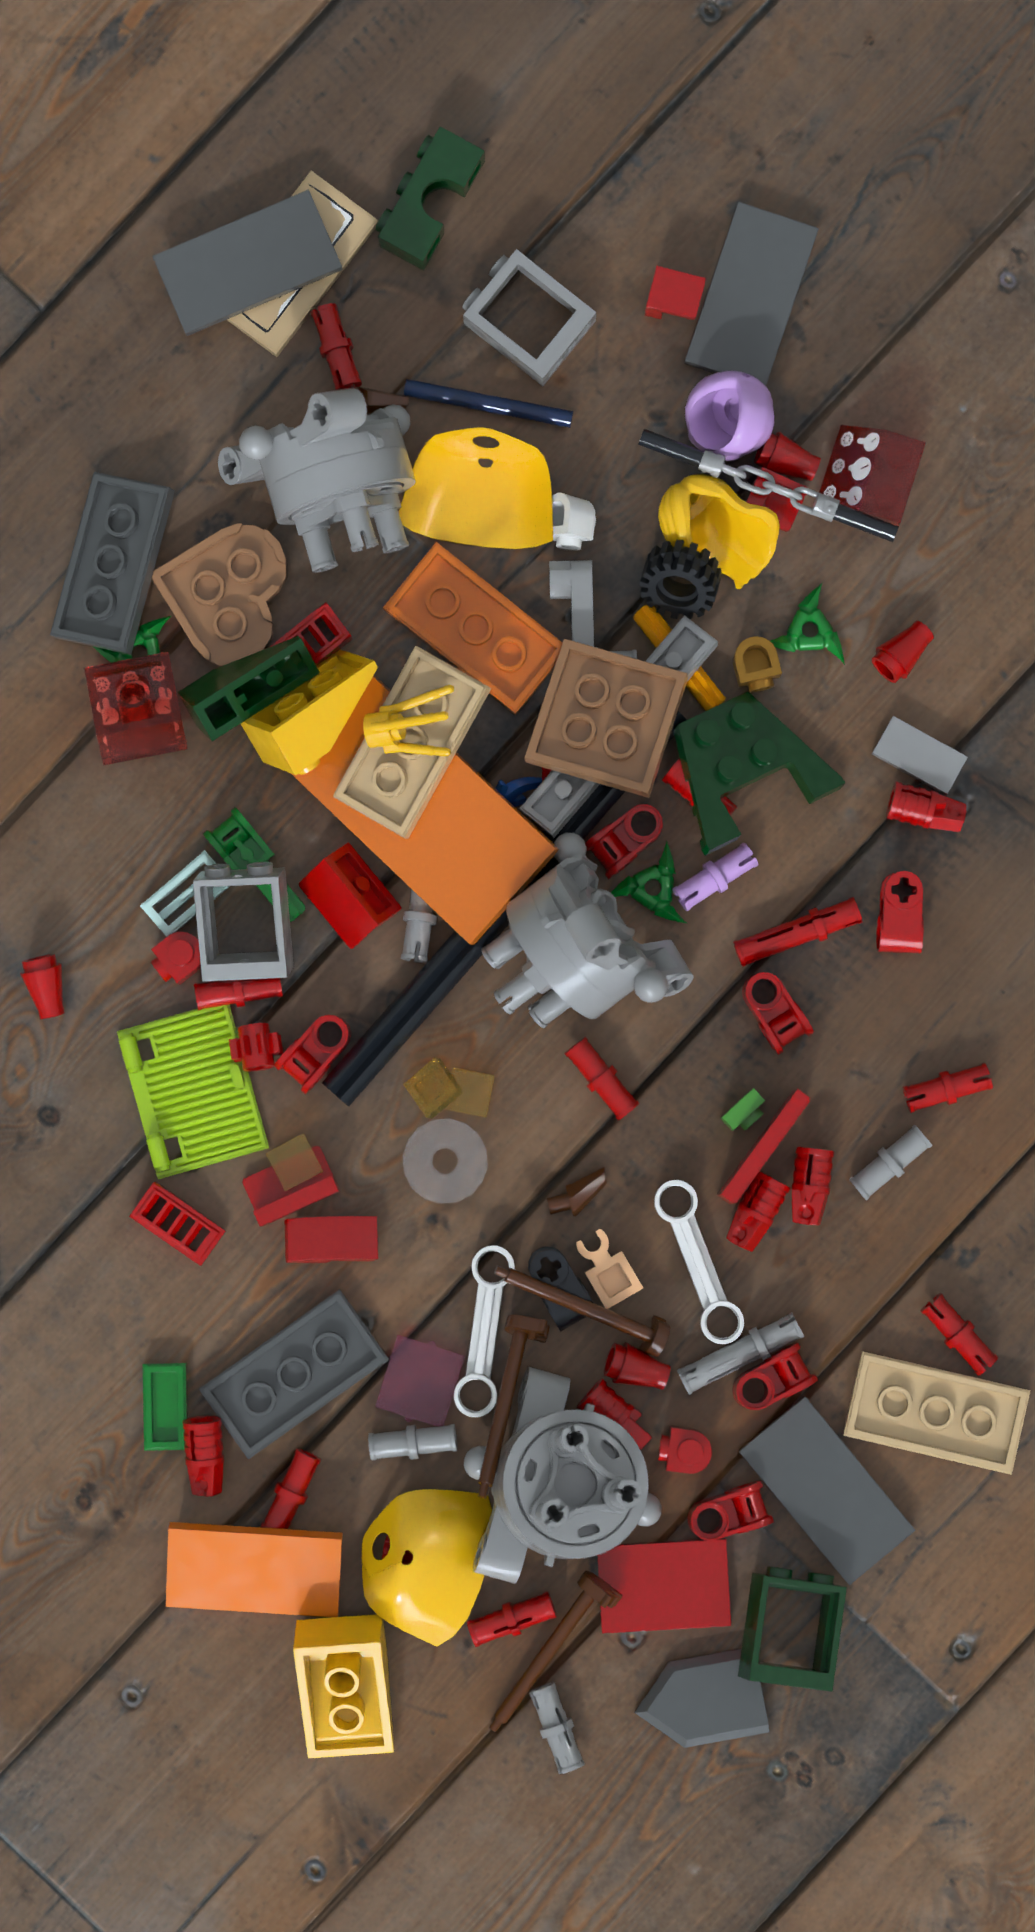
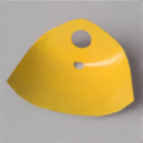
M485 427L466 428L436 434L425 443L412 469L416 483L404 492L401 508L399 509V515L404 527L436 540L490 548L522 549L537 547L553 541L551 479L545 457L538 448L505 433ZM478 436L491 437L496 439L499 445L494 448L481 447L473 442V438ZM480 458L491 459L493 464L491 467L485 468L480 466L478 461Z
M422 1489L401 1494L386 1506L372 1522L362 1540L361 1558L364 1597L370 1608L378 1616L393 1626L434 1646L441 1645L458 1632L470 1615L485 1576L473 1572V1563L480 1539L486 1531L492 1512L488 1494L487 1498L483 1499L478 1497L479 1493ZM386 1533L390 1538V1549L385 1558L377 1560L373 1555V1544L379 1534ZM406 1550L413 1554L412 1562L409 1565L402 1564V1558Z

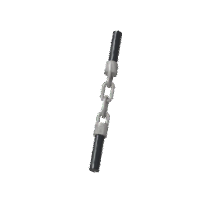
M644 429L638 445L698 467V470L702 471V473H708L715 478H718L721 472L731 475L739 487L756 494L768 495L771 492H775L788 497L796 509L829 522L836 520L890 542L894 541L899 526L839 504L840 500L807 487L801 486L791 490L775 484L771 474L755 467L742 465L736 469L726 465V456L715 454L713 451L705 450L704 452L647 429ZM744 471L767 479L768 481L762 483L766 489L743 482L741 479L747 477ZM800 493L816 498L812 508L797 502L803 499Z

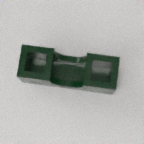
M441 126L434 137L427 135L417 153V158L421 159L413 174L409 171L406 172L396 191V194L401 197L393 211L386 208L376 226V231L380 233L378 236L379 247L423 271L444 236V225L431 218L424 211L423 203L429 194L440 189L451 190L465 198L485 162V150Z

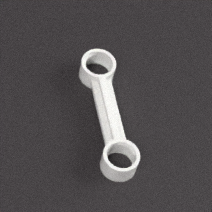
M667 1181L656 1191L654 1206L658 1215L670 1222L703 1307L700 1317L701 1330L714 1343H731L741 1335L744 1328V1317L736 1305L727 1301L694 1214L698 1205L697 1194L693 1187L684 1181ZM671 1186L685 1188L691 1197L689 1210L680 1217L667 1215L660 1206V1197L663 1191ZM717 1307H727L738 1316L737 1329L729 1337H716L707 1329V1317Z
M497 1245L482 1248L476 1253L472 1261V1273L478 1282L470 1345L465 1376L459 1380L454 1390V1401L457 1408L469 1417H482L488 1414L495 1406L497 1400V1389L491 1380L503 1287L507 1283L504 1282V1279L498 1282H487L478 1272L480 1258L490 1251L503 1254L508 1261L509 1268L515 1269L512 1255L505 1248ZM479 1379L489 1386L491 1397L493 1398H491L488 1406L483 1410L473 1411L463 1405L460 1399V1391L468 1381Z

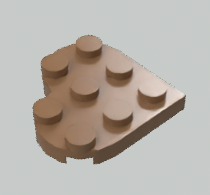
M237 523L219 530L154 570L152 580L194 648L205 660L215 664L217 667H221L266 649L272 641L273 618L267 603L280 592L282 586L287 581V560L280 542L270 531L263 530L255 525Z

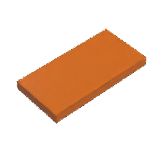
M435 542L383 607V610L457 669L492 688L489 694L515 715L553 670L563 643L438 542Z
M170 1522L168 1528L166 1607L338 1617L343 1533Z

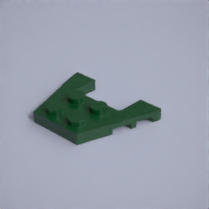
M748 691L678 724L674 729L685 782L689 781L694 802L692 807L693 816L697 815L702 836L700 840L701 850L705 856L736 841L742 835L721 798L783 768H787L809 804L840 790L845 784L844 779Z

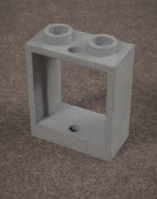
M516 249L510 258L503 255L495 263L489 272V276L493 279L484 290L481 291L479 288H476L466 299L462 306L466 311L463 314L464 325L537 383L544 386L596 322V312ZM518 270L573 313L537 359L481 316Z
M272 862L250 863L247 865V869L231 870L229 864L205 866V871H201L193 880L202 981L287 978L294 968L285 867L273 868ZM271 884L277 951L219 954L213 887Z

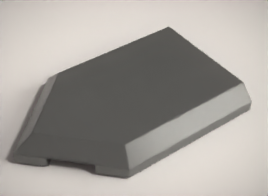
M742 1648L669 1661L634 1712L684 1748L770 1732L761 1682L749 1681L738 1677Z

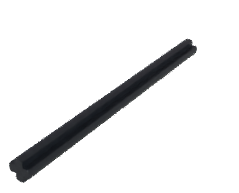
M677 711L667 744L674 737V729L677 725L687 720L679 711ZM600 784L554 839L546 832L542 831V833L553 844L558 836L564 833H575L584 839L626 791ZM554 856L524 890L560 864ZM505 910L475 945H470L454 931L323 1080L322 1084L347 1106H350L482 956L481 949L496 939L510 924L507 911Z

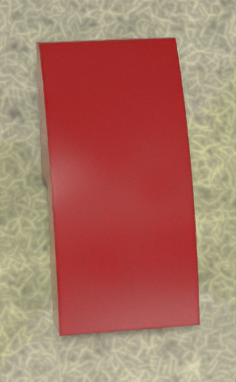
M377 1216L304 1217L284 1220L286 1263L375 1261L378 1259Z

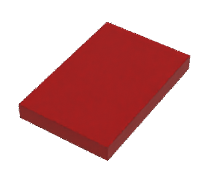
M799 1089L790 1093L717 1195L729 1204L737 1203L809 1104V1096Z
M726 1538L713 1541L701 1539L618 1544L613 1549L597 1555L598 1577L623 1595L612 1609L608 1606L604 1608L600 1605L602 1634L731 1626Z

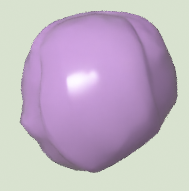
M722 371L703 378L690 392L685 406V421L689 440L701 451H713L715 454L726 456L725 461H735L744 455L758 450L769 439L774 427L773 400L768 388L754 376L740 371Z

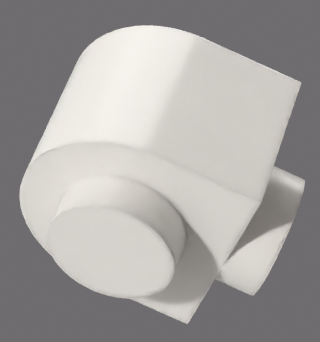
M564 493L552 495L553 540L556 541V547L564 550H581L583 541L593 540L596 524L594 506L587 500Z

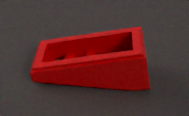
M326 602L270 647L299 636L317 666L353 639ZM321 621L325 622L335 636L330 642L317 627V624ZM308 631L311 632L322 647L316 653L303 637Z
M157 1181L152 1183L129 1216L200 1266L203 1265L226 1232ZM162 1197L167 1202L152 1221L147 1217V1214L157 1200ZM176 1207L181 1212L166 1231L161 1225L173 1208ZM188 1217H191L195 1220V1223L183 1240L180 1241L175 1235ZM204 1226L210 1232L198 1249L194 1251L189 1246Z

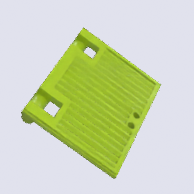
M230 1005L205 1008L199 1011L197 1008L117 1031L119 1045L126 1070L129 1074L146 1135L149 1153L158 1180L269 1148L249 1073L243 1071L242 1061L235 1063L234 1060H231L229 1039L238 1038V1033ZM150 1038L155 1058L142 1061L137 1041ZM177 1137L183 1157L169 1160L164 1140Z

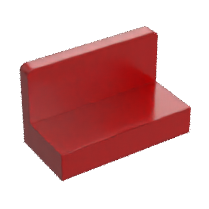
M349 842L325 857L299 882V887L350 949L359 945L373 930L394 917L402 909L400 904Z
M314 1146L248 1176L242 1181L260 1227L340 1192L320 1146Z

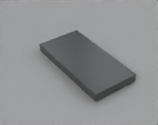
M309 189L152 256L186 336L343 270Z
M738 202L684 364L711 373L740 371L754 376L765 386L767 385L819 228Z
M98 472L93 473L50 632L52 637L131 655L175 490L157 484Z
M339 1289L199 1388V1390L216 1415L221 1417L223 1425L249 1460L387 1362L389 1358L341 1289Z
M805 1396L738 1450L849 1586L916 1531Z

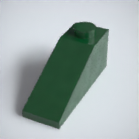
M297 636L213 669L177 693L196 726L211 741H214L320 672L302 639Z

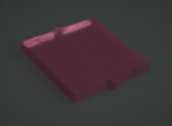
M397 1335L375 1407L405 1416L407 1422L415 1419L437 1427L444 1426L465 1355L436 1347L434 1341H429L426 1344Z

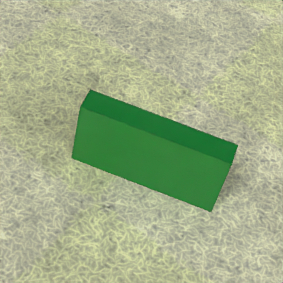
M187 1363L142 1364L144 1451L184 1450L185 1441L182 1421L188 1418Z

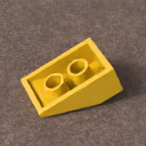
M340 649L317 665L320 672L318 675L240 723L261 760L293 775L305 774L316 768L320 763L319 759L332 749L378 669L374 660Z
M377 1614L296 1620L293 1651L308 1758L393 1753V1723L383 1619Z

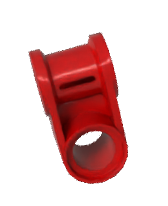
M636 805L614 823L608 824L585 842L586 851L591 850L606 869L605 876L608 880L627 867L638 857V854L660 837L663 830L662 816L651 805ZM640 813H648L656 820V828L648 836L637 835L631 827L633 818ZM604 843H606L611 848V850L617 856V859H614L611 856V854L603 846Z
M900 871L892 873L881 883L876 929V947L878 952H922L924 921L922 916L923 885L919 877L912 872ZM900 879H904V886L911 887L912 891L911 895L903 898V903L899 902V895L892 894L891 891L892 886L899 885Z
M761 972L751 975L745 981L742 988L744 1001L756 1018L764 1037L777 1055L782 1054L783 1047L804 1034L810 1036L814 1033L807 1017L791 998L776 975ZM760 979L769 981L774 988V996L766 1004L756 1002L752 996V987ZM794 1022L791 1027L778 1034L779 1030Z
M325 1015L319 1017L280 1056L275 1063V1068L277 1070L284 1069L302 1086L301 1091L306 1095L330 1069V1065L348 1046L352 1034L350 1025L340 1016ZM327 1022L337 1023L342 1030L340 1042L332 1047L323 1044L319 1035L320 1029ZM295 1059H297L303 1066H305L309 1070V1073L306 1072L299 1064H297Z
M798 1342L793 1343L770 1355L771 1357L765 1359L762 1363L741 1373L735 1379L732 1388L736 1402L749 1410H761L818 1381L816 1374H810L798 1352L801 1348ZM787 1361H788V1363H789L791 1369L793 1370V1372H794L796 1378H794V1376H793V1374H792L790 1368L788 1367ZM752 1378L759 1379L764 1385V1395L755 1403L748 1402L742 1393L745 1382Z
M762 1481L746 1483L693 1504L687 1516L688 1526L691 1531L703 1540L713 1541L736 1533L740 1534L756 1530L774 1523L773 1516L767 1514L760 1492V1489L763 1487ZM746 1498H748L752 1511V1516L750 1514ZM707 1508L715 1509L719 1514V1524L710 1532L701 1531L697 1525L698 1515Z

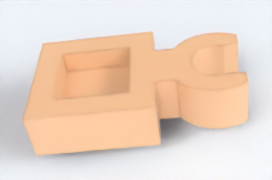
M598 1229L595 1231L601 1241L598 1250L588 1251L581 1240L576 1242V1247L584 1258L593 1261L595 1266L586 1271L585 1274L604 1307L609 1309L643 1289V1286L622 1251L610 1256L607 1251L609 1239L603 1230Z

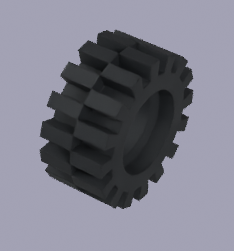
M676 540L674 547H672L670 541L663 542L661 548L656 545L652 549L651 554L649 553L639 585V587H642L640 591L642 598L647 597L646 604L650 608L657 604V613L661 615L666 610L670 611V618L678 619L679 613L689 619H692L693 613H695L699 618L704 615L705 610L709 611L715 602L722 574L721 568H717L719 562L716 557L709 559V550L704 548L699 552L697 551L698 544L691 542L690 548L684 547V540ZM669 576L685 578L692 582V584L676 582L669 578Z

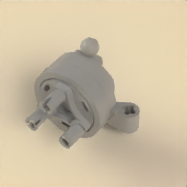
M355 388L314 394L310 398L308 410L302 424L296 428H288L283 423L269 430L256 425L246 428L239 438V445L223 448L218 457L219 473L224 482L229 485L265 480L277 523L281 525H296L298 535L303 537L313 573L327 571L338 566L327 530L330 529L331 524L340 521L345 523L352 552L363 550L364 544L361 536H363L366 549L379 544L370 518L375 520L383 553H392L409 546L398 511L401 508L398 495L407 491L416 483L403 439L411 425L410 415L400 405L393 404L383 409L380 408L366 416V401L362 393Z
M564 833L558 836L554 841V845L559 850L554 855V858L560 864L507 904L506 911L510 923L509 929L481 949L486 961L496 969H500L505 963L524 950L527 962L522 966L523 972L502 988L494 991V996L499 1004L512 996L502 1007L508 1014H512L538 992L544 994L549 989H552L528 1006L531 1017L541 1028H545L551 1021L570 1007L586 1018L596 1019L634 990L642 1001L647 1003L662 1000L663 997L681 992L690 985L694 978L672 940L667 939L644 944L633 940L632 937L635 934V929L626 926L618 914L614 895L604 889H597L599 878L595 871L598 866L587 859L585 841L575 833Z
M529 1366L524 1373L518 1394L519 1405L513 1434L501 1448L494 1483L491 1487L494 1505L486 1531L478 1544L473 1563L474 1573L515 1584L522 1571L528 1548L544 1555V1565L553 1567L555 1558L578 1559L605 1553L626 1539L637 1524L648 1527L655 1524L661 1516L662 1506L659 1499L648 1492V1472L644 1457L631 1435L612 1419L593 1412L595 1405L587 1403L584 1410H564L570 1389V1378ZM486 1446L473 1447L464 1457L466 1473L476 1480H479Z

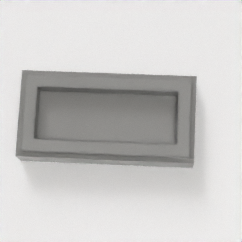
M895 716L891 718L872 752L873 756L944 795H947L968 758L966 755Z

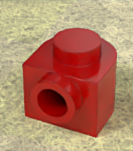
M172 933L151 949L156 955L151 964L165 982L173 978L180 985L201 968L199 941L190 933Z
M670 1426L669 1435H661L658 1460L666 1461V1471L694 1474L702 1471L709 1464L712 1456L711 1444L700 1431Z

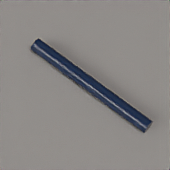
M409 379L406 380L404 396L568 428L571 427L573 411Z

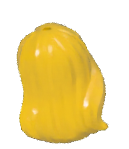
M703 473L687 476L681 482L667 489L658 508L659 523L665 540L670 541L672 547L675 546L676 540H684V547L690 548V544L693 542L698 544L697 551L701 552L704 548L709 550V559L716 557L719 562L717 568H721L722 574L729 576L734 581L737 589H741L750 579H754L769 564L775 552L780 528L777 514L767 507L749 504L740 499L731 487L719 478Z

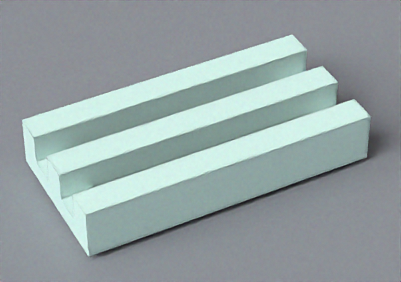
M205 850L140 905L166 937L178 932L196 916L195 904H193L169 926L164 921L194 896L193 884L159 913L154 910V907L204 864L207 866L216 864ZM230 886L213 887L214 900Z

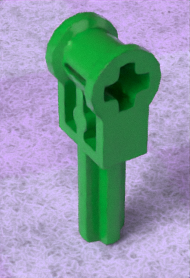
M236 807L230 810L231 816L213 831L206 830L202 833L223 860L230 865L232 870L247 869V865L250 863L269 862V859L275 855ZM239 828V831L232 835L228 840L223 842L224 838L231 834L235 829ZM271 884L256 885L273 906ZM287 884L290 922H292L306 910V906Z

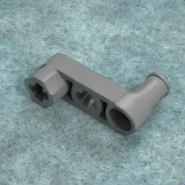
M592 560L549 561L550 599H571L572 641L594 647ZM636 650L610 651L637 659Z

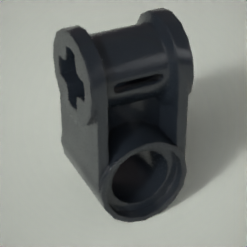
M544 1246L531 1254L528 1261L531 1277L593 1303L580 1278L575 1276L564 1255L558 1249ZM544 1257H547L551 1262L559 1260V1264L554 1267L557 1274L551 1278L546 1273L537 1274V1271L542 1268L540 1260ZM541 1298L560 1332L586 1318L584 1315Z

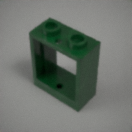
M767 1566L766 1574L752 1572L738 1677L749 1681L833 1692L847 1587L833 1584L834 1576L828 1574L808 1572V1578L804 1580L792 1578L793 1570ZM769 1587L823 1594L813 1668L758 1661Z

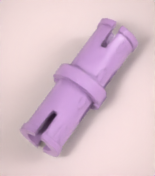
M743 842L739 847L713 863L709 860L702 865V871L679 886L672 888L674 895L680 897L677 899L684 910L689 911L693 906L716 891L719 893L726 891L728 883L753 867L758 866L757 859L751 857L753 852Z

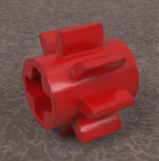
M253 1023L238 1027V1038L229 1039L231 1060H234L235 1063L242 1061L243 1071L247 1072L275 1067L274 1056L283 1054L281 1035L278 1032L270 1033L269 1023Z

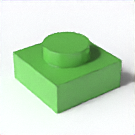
M753 1088L720 1119L731 1131L735 1130L739 1125L746 1131L764 1114L758 1107L765 1100Z

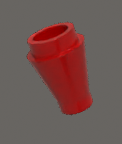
M778 431L776 434L771 433L765 444L757 450L754 463L777 474L812 481L818 470L821 458L811 454Z
M915 621L910 627L876 648V655L872 658V663L876 670L890 682L896 683L900 678L906 679L927 645L934 639V635L925 624Z
M55 954L38 956L22 961L24 971L20 975L38 1010L39 1018L46 1019L64 1014L62 963H57Z
M627 1342L623 1345L614 1343L606 1358L604 1376L612 1378V1382L616 1384L654 1387L663 1390L668 1382L671 1366L656 1360Z

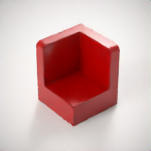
M656 266L646 304L645 316L661 320L662 314L667 313L694 320L697 316L706 278Z
M764 467L761 468L762 471L768 472L773 476L775 484L791 490L801 486L806 487ZM758 476L754 486L766 489L762 483L768 480ZM750 492L746 501L749 504L767 507L776 513L780 524L779 529L785 532L790 531L799 512L791 504L790 498L775 492H771L768 495ZM800 493L803 496V499L797 501L800 504L803 503V500L806 496V494Z

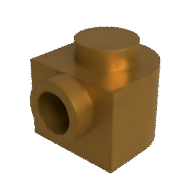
M758 636L749 637L739 644L733 658L738 687L748 686L750 693L775 687L773 679L780 678L782 671L774 645L769 640Z

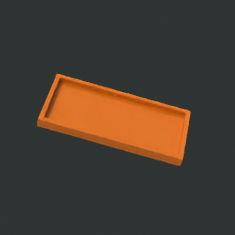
M373 676L330 752L319 759V765L305 774L293 776L470 945H475L506 910L507 904L526 888L559 849L457 752L409 839L399 836L334 798L333 795L365 738L363 730L365 715L379 712L380 706H383L391 691L382 681Z

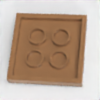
M564 639L525 755L526 763L649 798L686 687L687 673Z

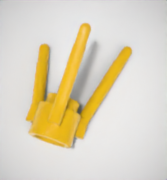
M447 685L394 705L380 706L379 712L366 714L363 721V730L368 746L370 748L383 746L385 754L404 752L432 756H449L451 753L449 748L401 743L399 741L405 739L406 727L446 720L449 717L446 711L406 718L400 712L450 694L454 691V686Z

